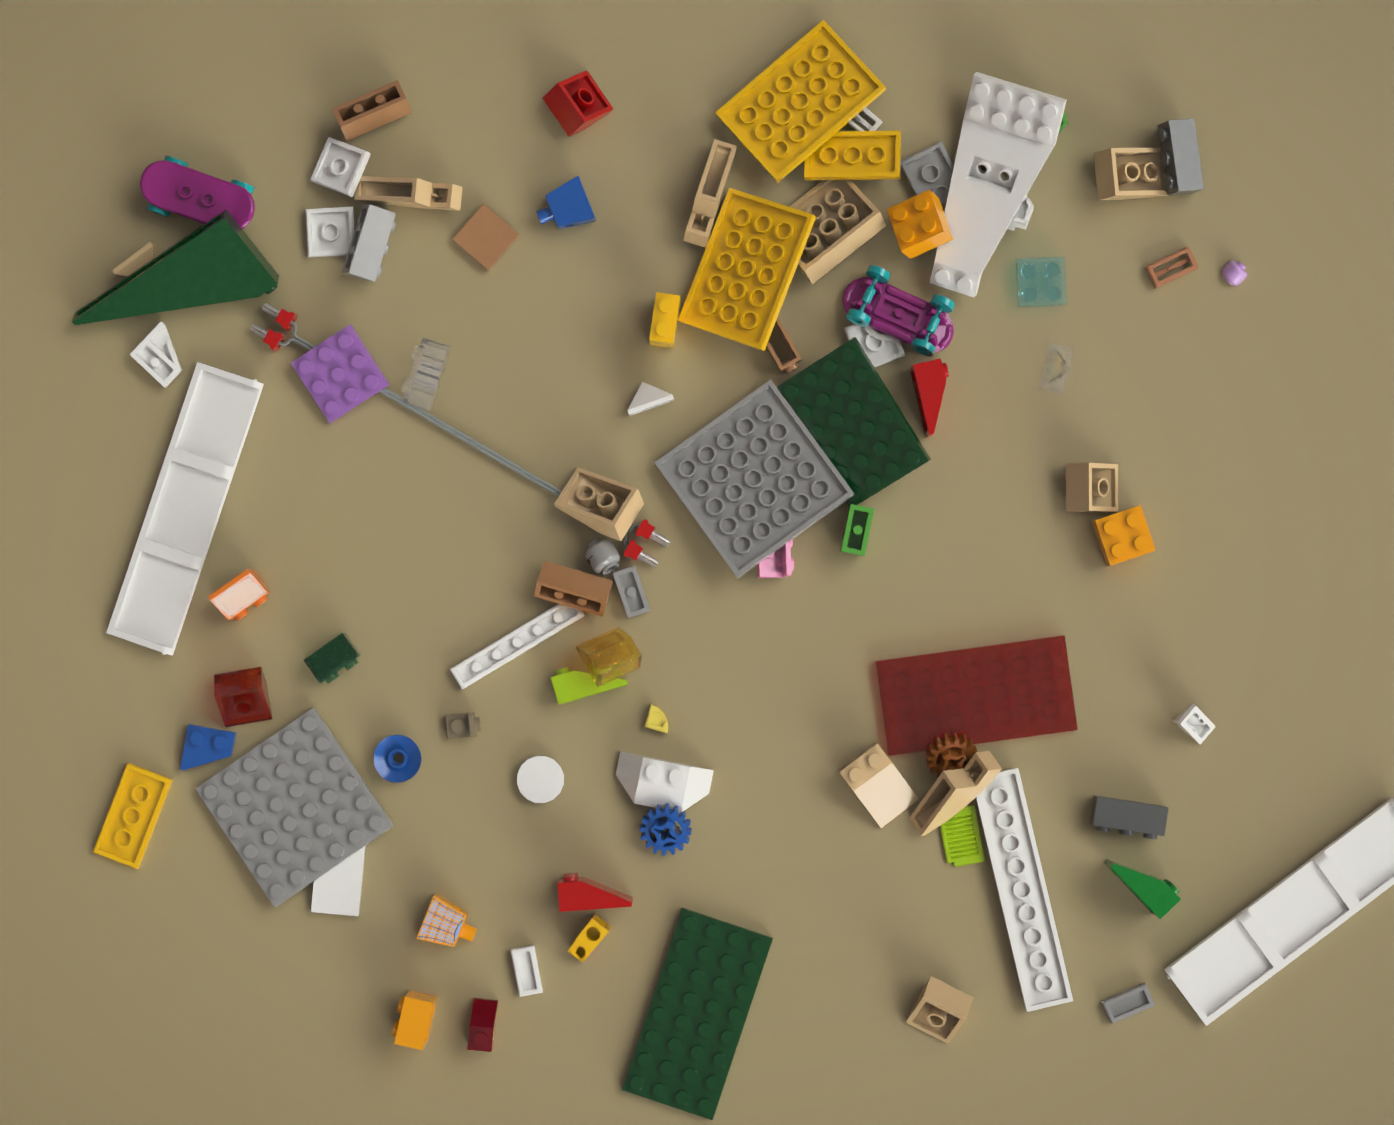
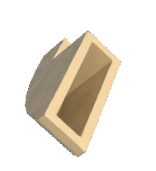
M714 139L695 196L683 241L706 248L736 153V145Z
M361 176L355 190L354 200L403 207L460 211L463 187L455 184L431 183L419 178Z
M990 751L976 752L965 768L946 770L941 773L909 817L921 836L930 833L960 812L997 776L1002 768Z

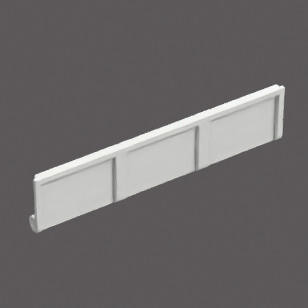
M197 362L106 632L107 634L162 652L163 655L174 654L264 386L257 379L251 380Z
M1394 798L1388 799L1164 969L1167 978L1171 979L1206 1026L1394 885Z

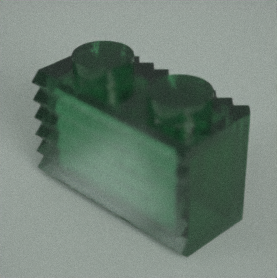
M344 632L305 658L304 662L319 683L326 681L327 684H330L339 677L337 672L343 668H346L348 671L359 663L357 658L361 654Z

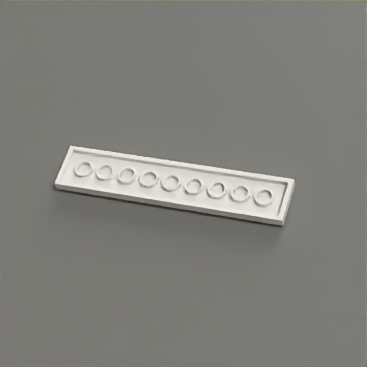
M1016 767L1003 770L976 797V802L1026 1012L1072 1002L1073 997L1019 769Z

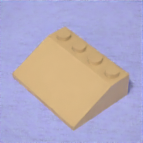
M822 180L789 206L816 216L797 265L798 270L811 284H814L887 226L880 211L851 180Z

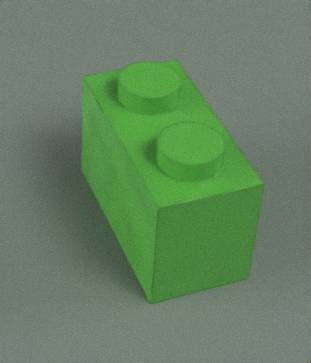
M849 505L840 552L865 556L874 513L873 508Z

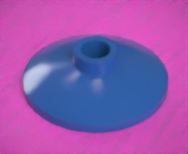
M392 735L383 739L374 752V766L381 777L390 782L400 783L411 779L416 775L421 765L422 757L418 745L411 738L404 735ZM401 754L403 757L402 762L397 763L394 760V756Z

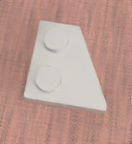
M162 321L130 353L165 388L182 371L167 327Z

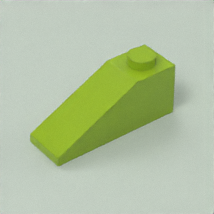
M568 667L556 670V675L551 677L559 705L628 685L627 679L578 670L569 671Z

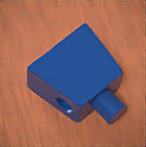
M579 176L574 177L548 193L546 199L549 206L536 211L541 224L555 219L558 229L596 221Z

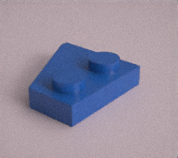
M188 724L180 770H186L232 756L237 732Z

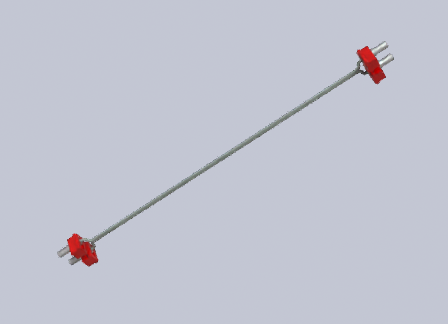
M267 303L264 306L277 314L263 306L262 310L275 317V321L281 324L282 328L286 331L291 330L294 326V338H290L287 342L283 343L285 335L281 332L276 333L271 329L266 331L256 324L251 325L265 333L263 335L250 327V331L262 337L263 342L270 345V349L273 351H278L281 346H287L290 342H295L309 351L316 347L297 336L298 328L295 323L297 315L294 312L289 313L284 309L277 310ZM384 388L380 391L392 400L559 497L562 491L391 390ZM646 519L640 525H632L627 531L629 533L634 528H638L636 531L637 537L642 536L647 540L650 538L665 547L669 546L667 543L656 538V535L670 543V540L657 533L655 527L650 525ZM625 534L623 545L626 548L624 556L631 557L636 561L637 559L642 560L655 568L657 565L643 558V556L657 564L659 561L642 551L644 548L637 545L635 540L630 541L629 545H627L628 536Z

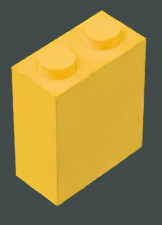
M656 292L649 337L650 345L674 349L681 303L679 295Z

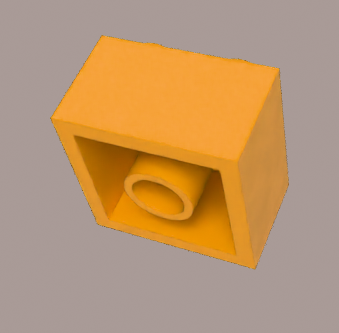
M930 189L887 209L900 250L910 259L954 240L940 199Z
M1141 505L1091 521L1106 566L1156 551Z
M409 990L406 996H402L397 1009V1013H400L401 1016L394 1023L392 1037H396L394 1044L419 1050L424 1049L428 1041L438 996Z

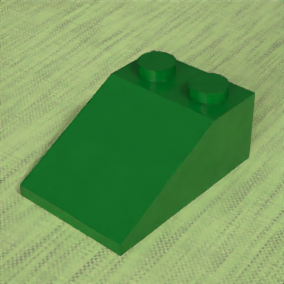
M1108 859L1104 861L1108 868L1157 918L1161 919L1181 900L1177 895L1180 891L1167 879L1162 881L1155 876Z

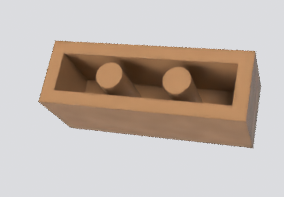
M398 80L332 108L346 141L412 113Z
M544 561L537 580L534 597L603 617L613 581Z

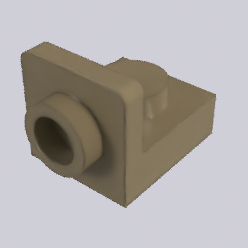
M475 712L446 715L448 739L476 737L477 731L481 730L480 718L475 717Z

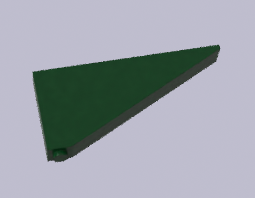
M224 210L76 311L72 323L74 325L256 298L264 293L270 294L278 286L279 275L229 212Z

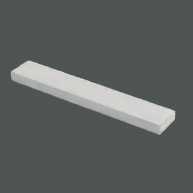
M557 604L450 670L461 689H464L585 615L582 610Z

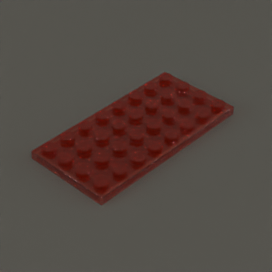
M1065 635L875 661L888 756L930 750L929 744H936V737L941 740L944 739V734L946 733L949 737L957 733L959 738L965 734L967 740L972 739L974 744L1078 730Z

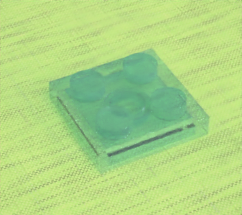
M1065 257L1016 259L1018 307L1067 305Z

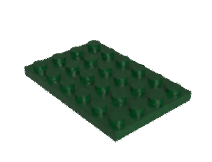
M856 337L777 386L782 396L855 495L846 501L848 506L850 504H860L931 460Z

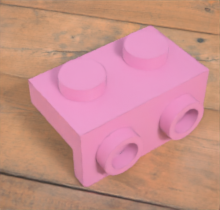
M793 539L756 565L757 578H785L791 575V572L794 570V560L790 552Z

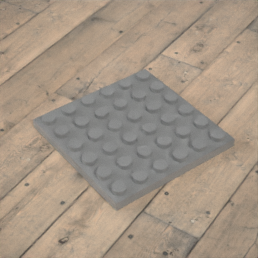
M771 379L654 462L737 578L855 495Z
M314 707L196 788V791L274 907L285 902L394 826Z

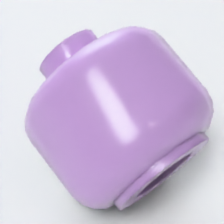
M1230 260L1221 270L1222 277L1230 285L1238 286L1247 277V272L1244 270L1246 266L1241 261L1237 263L1234 260Z

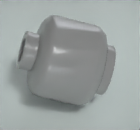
M598 538L588 544L589 549L585 553V558L595 573L607 575L618 568L620 554L610 540H600Z

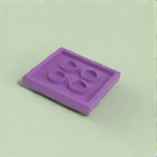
M352 324L291 362L329 423H332L390 385Z

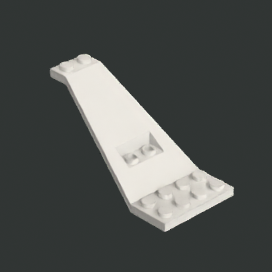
M979 72L974 74L944 212L954 240L937 247L930 278L931 284L973 298L977 295L982 272L1056 144L1067 99ZM980 165H984L987 171H983ZM1003 172L1008 173L1009 178H1005Z

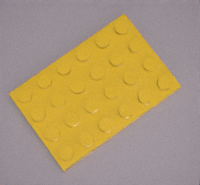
M822 20L715 113L772 178L779 183L886 90V87L833 29Z
M729 187L678 321L765 351L816 216Z

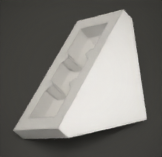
M642 382L627 411L629 416L672 402L674 397L666 391Z
M1194 704L1190 705L1172 720L1199 744L1216 727Z

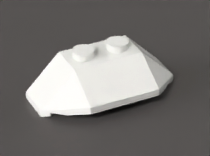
M620 751L616 776L633 803L654 808L659 804L662 809H665V805L668 803L672 810L675 806H678V813H681L709 794L714 770Z

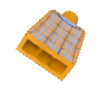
M435 893L417 939L455 947L459 937L472 942L477 928L465 924L468 916L466 911Z

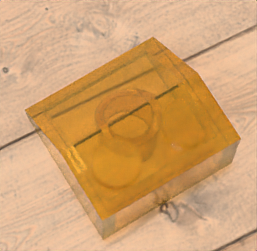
M619 627L576 646L597 687L635 671L641 666L642 655L632 637Z

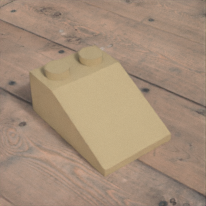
M1109 148L1094 153L1098 200H1125L1168 196L1167 189L1164 186V167L1160 160L1161 148Z
M577 467L554 505L596 532L622 541L643 507L644 502L638 488Z
M877 742L838 770L881 828L919 800Z

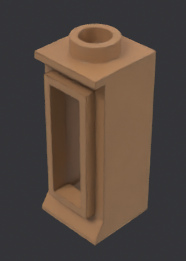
M777 317L774 326L791 357L781 362L769 340L766 348L779 371L785 370L789 373L799 367L798 362L802 358L780 319Z

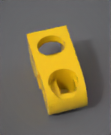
M594 914L567 951L583 963L607 935L611 926Z

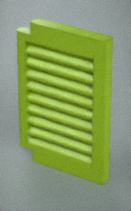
M969 805L940 825L946 863L953 862L954 867L985 861L975 805Z

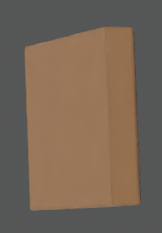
M483 203L452 240L490 271L520 235Z

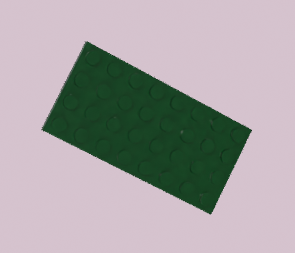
M682 907L622 1087L623 1091L713 1120L773 937Z

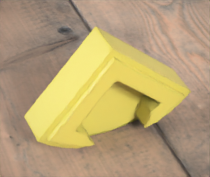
M651 704L645 727L668 733V721L664 712Z

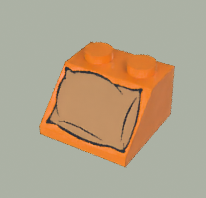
M246 569L209 595L208 598L228 620L235 619L239 621L249 614L247 609L253 605L257 608L268 600L266 596L271 592L255 569Z

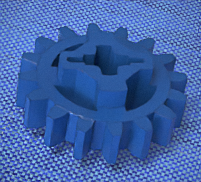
M666 803L665 809H662L658 804L656 805L655 812L652 809H648V816L643 815V824H640L639 831L643 832L641 833V840H647L646 848L654 847L653 853L662 850V856H665L666 851L670 850L671 854L674 855L675 848L682 851L684 848L683 843H689V835L692 832V828L689 827L691 820L685 819V811L680 814L678 813V806H675L672 810L668 803Z

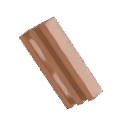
M1189 246L1145 267L1155 289L1199 268ZM1185 253L1187 254V258L1154 273V268ZM1191 262L1192 266L1158 281L1157 277Z

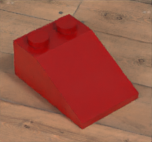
M941 358L913 364L909 368L925 438L931 437L935 432L946 379L949 377L947 364L942 363Z
M578 873L564 874L563 878H560L557 883L559 912L632 907L633 897L586 877H578Z

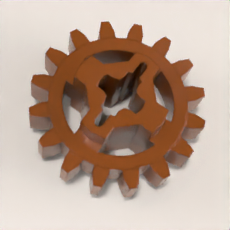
M946 733L942 740L936 737V744L930 743V750L925 752L927 767L930 768L932 774L937 773V777L946 770L965 768L977 752L976 745H974L972 739L967 740L965 734L959 738L957 733H954L952 737H949Z

